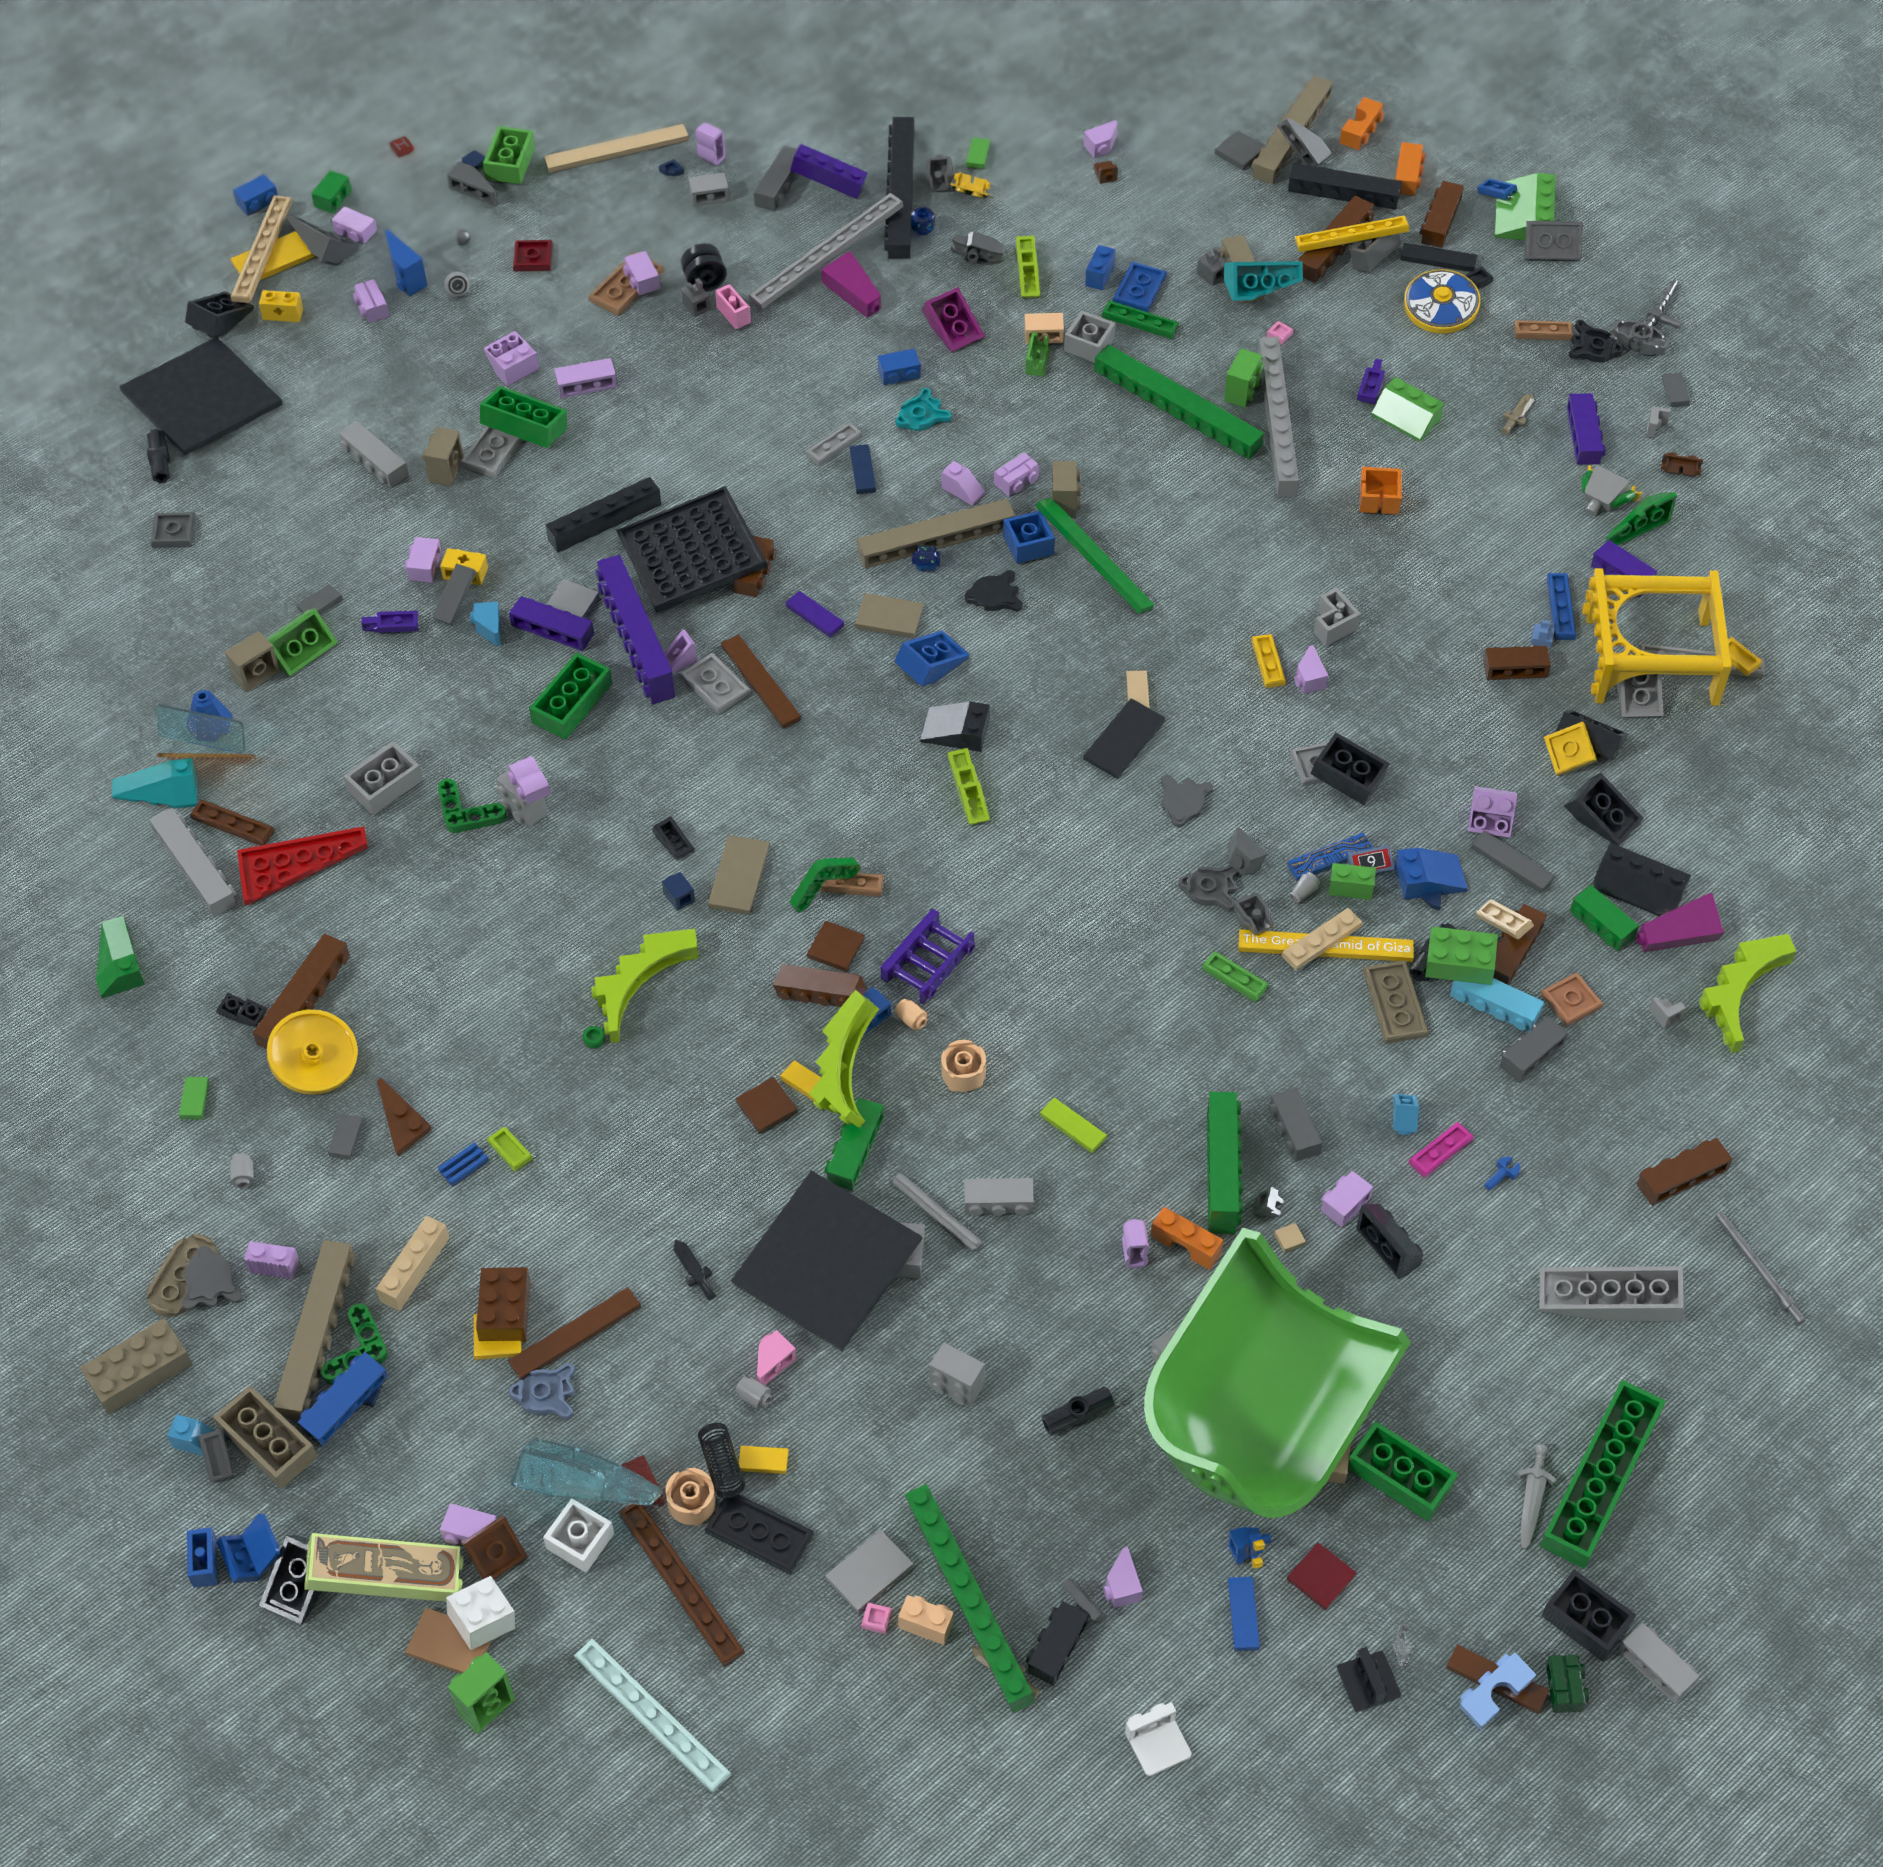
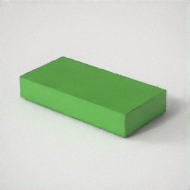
M972 137L966 167L985 168L990 139Z
M208 1077L185 1078L179 1112L180 1119H203L209 1087Z

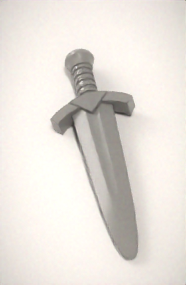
M1539 1444L1535 1447L1536 1459L1534 1468L1523 1469L1517 1473L1519 1479L1527 1477L1520 1536L1523 1549H1527L1532 1540L1546 1481L1552 1487L1557 1482L1554 1476L1544 1471L1545 1458L1549 1453V1448L1544 1444Z

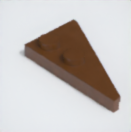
M380 1078L377 1080L394 1149L396 1155L400 1156L432 1131V1128L393 1088Z

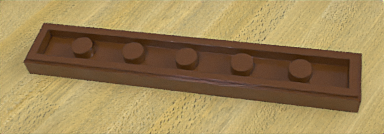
M739 634L721 642L722 649L783 729L801 720V715Z
M626 1287L509 1359V1365L519 1379L524 1380L530 1375V1372L540 1370L638 1310L641 1308V1305L631 1290Z

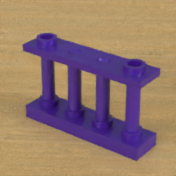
M932 908L880 967L881 979L888 983L893 977H899L919 990L920 1003L924 1004L928 998H933L937 988L966 954L969 955L974 950V933L970 932L965 939L959 937L940 925L939 912ZM936 932L958 947L950 954L927 940L930 934ZM924 947L944 959L945 962L939 968H936L914 953L918 948ZM906 962H911L931 974L932 977L924 983L901 968Z

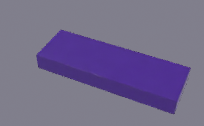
M798 591L786 601L788 609L830 638L844 627V621L801 591Z

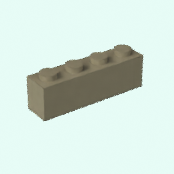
M1244 235L1222 239V247H1219L1221 250L1220 257L1224 258L1226 263L1255 262ZM1265 295L1257 297L1253 300L1241 302L1242 304L1263 301Z

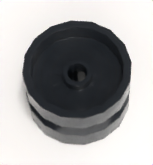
M707 243L696 244L688 248L682 255L680 260L681 268L687 283L690 282L692 285L696 283L695 279L699 278L703 283L702 288L708 292L718 288L725 281L727 276L726 267L716 246Z

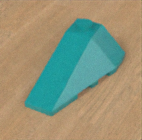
M1303 261L1224 263V282L1232 301L1253 300L1275 290L1303 281Z
M193 758L170 760L112 779L113 799L132 802L147 801L151 805L165 804L169 805V808L176 809L195 807L197 805V770Z

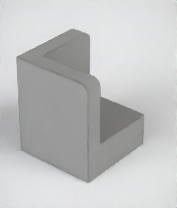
M1655 997L1651 1000L1648 1010L1661 1026L1666 1029L1683 1019L1686 1007L1682 1002L1672 1005L1668 999L1660 1001Z

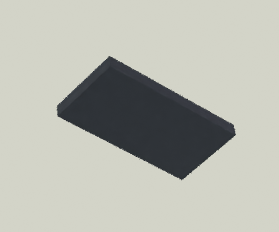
M1131 698L1086 751L1083 759L1118 779L1163 725L1165 717Z
M739 1494L735 1497L723 1498L705 1528L706 1534L789 1575L793 1572L814 1535L813 1530Z

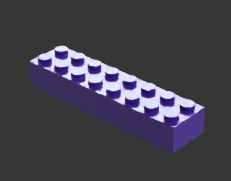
M620 554L597 561L598 570H595L598 582H600L597 583L600 595L604 594V604L606 609L611 610L610 617L612 623L617 624L618 637L623 638L624 650L626 653H630V664L632 668L636 667L637 669L635 671L638 682H642L644 685L642 690L645 698L649 697L652 705L675 698L672 670Z

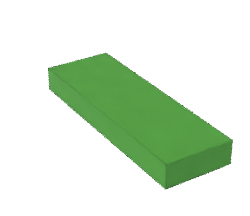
M1216 951L1202 965L1203 971L1254 1002H1257L1269 987L1267 982Z

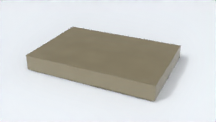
M865 593L855 622V628L915 638L924 603Z

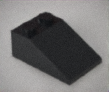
M226 291L188 301L185 323L191 325L195 330L206 333L211 338H216L227 334L254 310V305L234 302L231 299L230 293Z
M968 701L929 707L921 742L959 749L968 748L971 751L982 752L990 721V705Z
M1602 773L1588 779L1564 805L1580 823L1618 846L1644 819Z
M286 1535L259 1606L303 1624L322 1591L305 1590L309 1540L299 1535Z

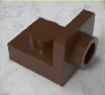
M1112 161L1094 164V172L1099 184L1117 181L1118 167L1113 165Z

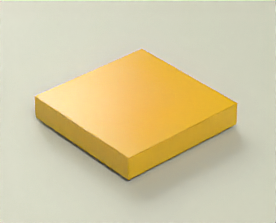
M1584 722L1544 737L1557 776L1597 761Z
M474 1314L475 1360L509 1358L522 1352L521 1341H479L476 1331L477 1314Z

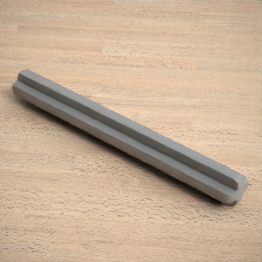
M898 1174L894 1178L893 1184L969 1249L974 1251L980 1247L982 1242L977 1236L903 1174Z

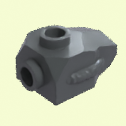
M936 155L934 158H928L927 180L930 182L931 191L943 192L950 190V184L954 176L951 157Z
M1258 892L1250 896H1242L1238 901L1234 902L1237 920L1254 935L1264 933L1273 927L1270 917L1271 912Z

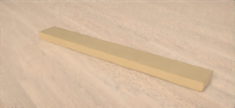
M684 124L546 155L544 156V161L549 173L688 141L689 138Z
M273 196L231 294L232 301L251 302L292 205L291 197Z

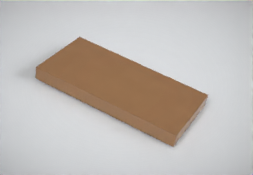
M625 261L588 296L590 302L618 316L640 296L637 290L631 287L629 276L626 277L624 274L623 266H625ZM651 261L660 276L664 272V267Z

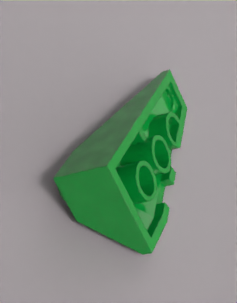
M1666 492L1646 497L1607 535L1605 542L1610 540L1619 546L1670 522L1677 494L1675 492Z
M124 916L102 922L96 981L101 998L145 985Z

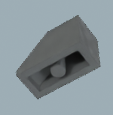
M1237 827L1228 843V862L1242 876L1260 870L1267 853L1244 831Z

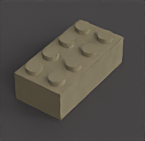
M162 1318L81 1366L80 1369L109 1415L191 1366L192 1363L183 1345L165 1318Z
M252 1386L247 1387L213 1417L218 1429H222L223 1434L280 1489L284 1488L317 1458L313 1445Z

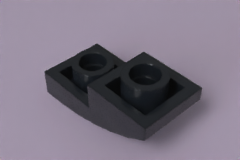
M227 992L216 1009V1013L238 1023L256 1027L267 1008L248 998L244 1001Z

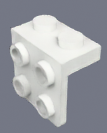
M1172 1702L1166 1705L1164 1703L1158 1704L1151 1709V1712L1144 1715L1141 1713L1136 1714L1126 1722L1125 1735L1145 1774L1149 1777L1191 1758V1751L1175 1721L1176 1710Z

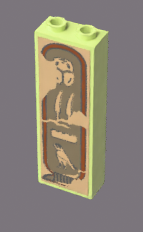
M312 1533L308 1542L305 1590L447 1602L446 1597L462 1590V1579L458 1578L459 1571L463 1567V1556H460L459 1546Z

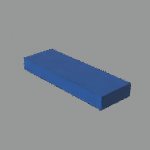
M1229 1577L1228 1590L1234 1651L1259 1650L1253 1577Z

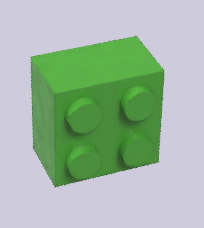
M1242 348L1239 350L1226 375L1224 401L1246 408L1248 402L1253 400L1255 389L1259 388L1262 383L1260 375L1264 364L1262 363L1261 354Z

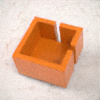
M1362 467L1359 489V512L1377 513L1378 510H1381V514H1399L1402 500V469Z

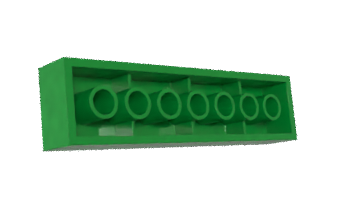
M1621 1380L1544 1534L1540 1545L1541 1548L1583 1569L1586 1568L1663 1410L1665 1400Z

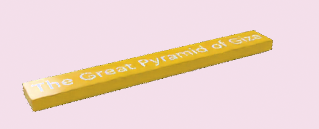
M1239 929L1238 952L1282 954L1284 950L1307 936L1308 933L1266 931L1254 935L1250 930ZM1347 936L1319 956L1385 961L1406 960V962H1413L1414 947L1413 940Z

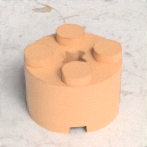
M970 1040L954 1041L942 1053L941 1075L950 1091L968 1092L978 1089L983 1085L986 1076V1055L980 1046H976Z
M687 1468L686 1471L676 1472L668 1480L666 1499L669 1513L672 1517L686 1525L700 1526L712 1515L716 1506L714 1485L709 1475L697 1468Z

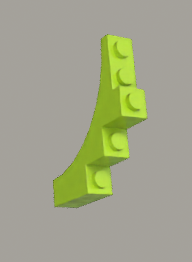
M695 929L643 935L644 943L640 944V954L619 956L620 965H616L617 975L594 977L595 986H591L592 998L597 999L598 1007H602L603 1017L607 1016L608 1022H604L605 1035H610L611 1043L620 1042V1025L623 1013L630 999L647 980L665 968L684 961L699 959Z
M1789 934L1739 943L1734 953L1735 963L1721 966L1719 975H1717L1718 986L1704 988L1703 994L1699 999L1700 1008L1705 1011L1707 1018L1715 1017L1717 1026L1721 1027L1723 1032V1041L1726 1046L1728 1045L1731 1053L1740 1052L1744 1042L1739 1021V1006L1742 995L1763 974L1793 962L1797 951Z
M854 990L822 1030L828 1037L826 1041L829 1043V1046L816 1061L821 1067L819 1072L823 1076L809 1094L815 1100L813 1104L820 1110L824 1111L827 1109L832 1113L841 1114L839 1118L850 1126L853 1123L860 1128L865 1120L858 1112L853 1099L852 1069L860 1041L879 1008L856 990Z

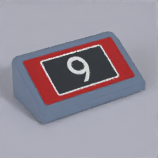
M1389 845L1348 854V865L1376 868L1375 875L1395 870Z

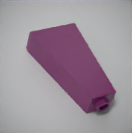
M850 251L821 269L822 283L868 318L881 309L880 293Z
M1708 893L1643 924L1637 933V942L1639 946H1642L1643 953L1718 941L1724 931L1713 893Z

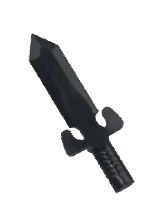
M675 1239L674 1252L688 1274L695 1278L691 1279L690 1276H686L687 1285L691 1287L697 1284L708 1300L713 1299L716 1294L706 1278L712 1275V1271L707 1266H704L703 1270L705 1272L703 1274L700 1264L687 1244Z

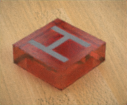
M406 136L389 142L390 148L398 158L414 151V146Z

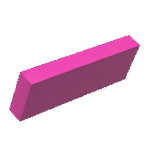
M1456 1122L1409 1159V1164L1423 1178H1426L1473 1141L1474 1136L1459 1122Z

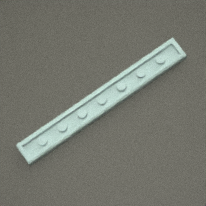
M591 1639L574 1655V1658L709 1791L714 1793L731 1776V1773L597 1642Z

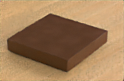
M825 921L807 952V958L847 972L865 940V935Z
M774 1077L735 1098L736 1103L759 1134L798 1113L796 1106Z
M504 1515L461 1542L482 1580L489 1576L494 1580L528 1557Z

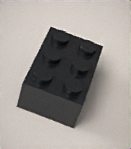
M1335 732L1315 760L1311 775L1365 806L1384 779L1390 763Z
M1574 1569L1548 1601L1542 1617L1604 1662L1630 1629L1636 1614Z

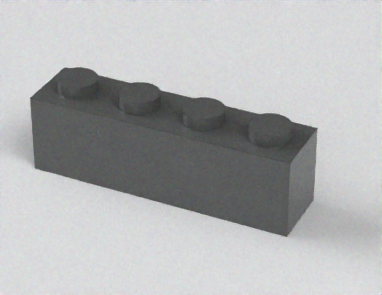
M786 145L782 147L754 191L755 206L775 212L777 207L782 204L784 196L791 189V185L798 179L799 174L790 171L794 155L797 151L796 148Z

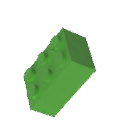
M503 126L497 127L483 162L486 180L514 184L522 183L535 150L534 133L532 130Z
M1431 926L1425 977L1492 985L1498 934Z
M487 1652L482 1656L474 1658L469 1668L462 1674H457L448 1686L457 1714L477 1734L515 1700L507 1672Z

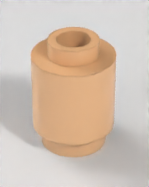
M903 999L897 1004L895 1008L897 1017L911 1029H921L926 1025L927 1012L912 1000Z

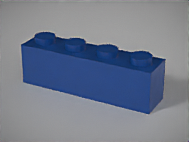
M366 1352L361 1356H356L351 1361L350 1368L345 1373H340L334 1379L333 1386L328 1391H323L317 1397L314 1406L303 1411L298 1421L300 1428L322 1447L388 1377L386 1369Z

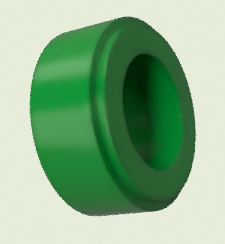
M590 1026L584 1030L582 1037L586 1047L596 1049L604 1044L605 1034L602 1028Z

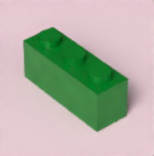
M1592 885L1582 891L1572 901L1570 912H1572L1573 916L1580 919L1593 933L1599 935L1608 946L1613 947L1617 952L1636 937L1639 925Z

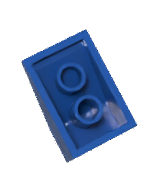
M387 229L385 235L397 280L396 285L401 292L404 291L407 295L412 296L428 286L423 259Z
M941 630L903 642L894 662L911 676L917 684L925 686L939 680L968 659L970 654Z
M1424 848L1397 850L1394 866L1404 900L1420 898L1422 894L1442 891L1443 895L1468 891L1458 855Z

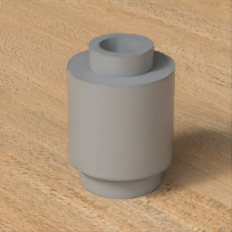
M245 1153L234 1155L230 1161L231 1184L239 1189L248 1188L254 1183L253 1161Z
M744 1376L735 1389V1392L739 1394V1398L757 1409L765 1408L772 1398V1395H770L771 1389L752 1377Z

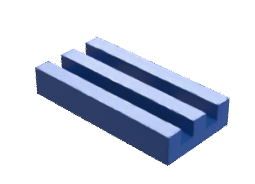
M1491 178L1477 187L1478 193L1504 200L1508 196L1513 195V192L1516 193L1518 191L1515 184Z
M474 1142L439 1166L438 1171L451 1186H454L488 1162L489 1159ZM478 1156L480 1157L479 1159L471 1163L469 1166H467L468 1163L473 1161L475 1158H477ZM461 1169V1171H460L459 1173H457V1174L454 1175L453 1177H450V1176L453 1175L455 1172H457L458 1170Z

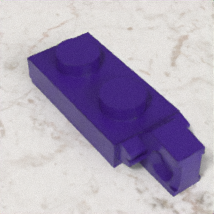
M1375 358L1373 367H1366L1357 395L1358 401L1376 404L1385 371L1381 370L1383 360Z
M418 611L377 612L372 617H362L361 619L363 631L376 633L418 631Z

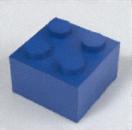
M1040 511L1004 519L1003 537L1016 564L1054 555L1055 537Z

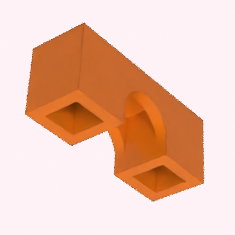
M1363 97L1356 108L1355 121L1348 119L1341 129L1340 144L1360 150L1363 144L1366 145L1370 134L1375 132L1378 122L1381 123L1384 118V104Z
M1166 1207L1162 1208L1152 1222L1150 1237L1168 1247H1171L1174 1242L1183 1245L1190 1252L1191 1260L1209 1270L1222 1253L1223 1239Z

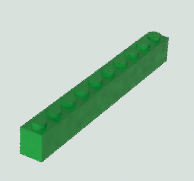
M1108 344L1095 356L1094 371L1099 375L1122 386L1129 392L1155 405L1160 410L1169 413L1176 419L1202 432L1207 437L1235 451L1237 454L1250 459L1263 446L1264 432Z
M927 1483L906 1493L905 1497L1012 1714L1034 1704L1033 1693Z

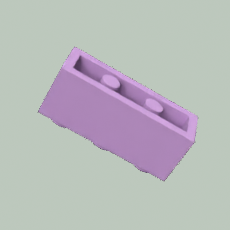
M611 358L554 369L560 398L617 388Z

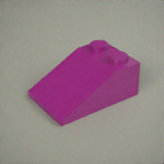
M959 287L925 302L922 312L931 328L951 353L985 337Z

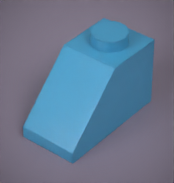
M498 602L474 603V612H470L471 624H475L476 632L494 645L501 646Z
M1393 1094L1394 1131H1398L1397 1133L1401 1135H1411V1132L1417 1133L1419 1104L1416 1095Z
M176 1414L167 1437L172 1448L203 1456L198 1435L215 1430L199 1420Z

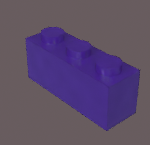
M1610 540L1605 542L1594 553L1591 567L1594 569L1602 568L1604 575L1656 576L1657 574L1655 569Z

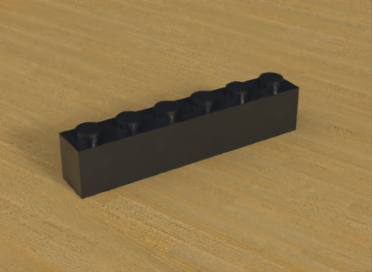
M1293 163L1288 191L1350 202L1354 196H1357L1374 204V206L1396 210L1402 181Z
M648 477L545 525L548 541L558 553L661 505L660 489L652 478Z

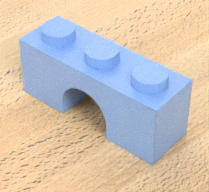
M1515 1652L1511 1656L1505 1654L1496 1663L1498 1668L1492 1674L1490 1671H1487L1478 1680L1480 1685L1474 1691L1469 1688L1460 1697L1462 1702L1459 1708L1480 1730L1500 1711L1491 1698V1691L1498 1686L1508 1687L1517 1696L1536 1677L1531 1668Z

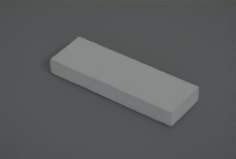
M848 422L806 450V456L816 465L820 466L862 438V432L852 423Z

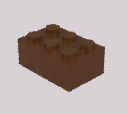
M528 1267L481 1268L476 1322L479 1341H527L531 1285Z

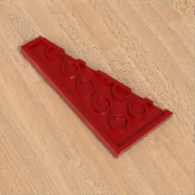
M364 826L237 850L245 906L367 849L368 844Z

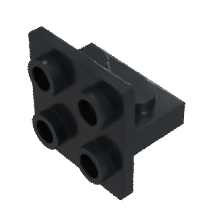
M1364 1647L1357 1650L1355 1659L1337 1665V1671L1355 1712L1401 1697V1692L1383 1651L1370 1654L1368 1648Z

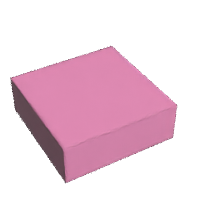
M1277 321L1267 331V337H1279V343L1282 345L1293 334L1294 329Z
M867 1603L861 1625L862 1629L886 1634L892 1608Z

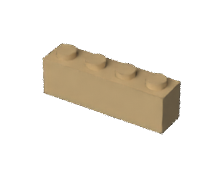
M429 1216L424 1218L377 1286L376 1291L380 1302L398 1311L402 1309L449 1240L445 1224Z

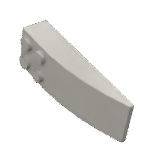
M1683 1266L1540 1268L1539 1309L1542 1312L1612 1321H1685Z

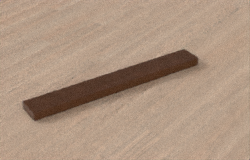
M638 1499L618 1512L620 1518L723 1667L744 1655V1649Z

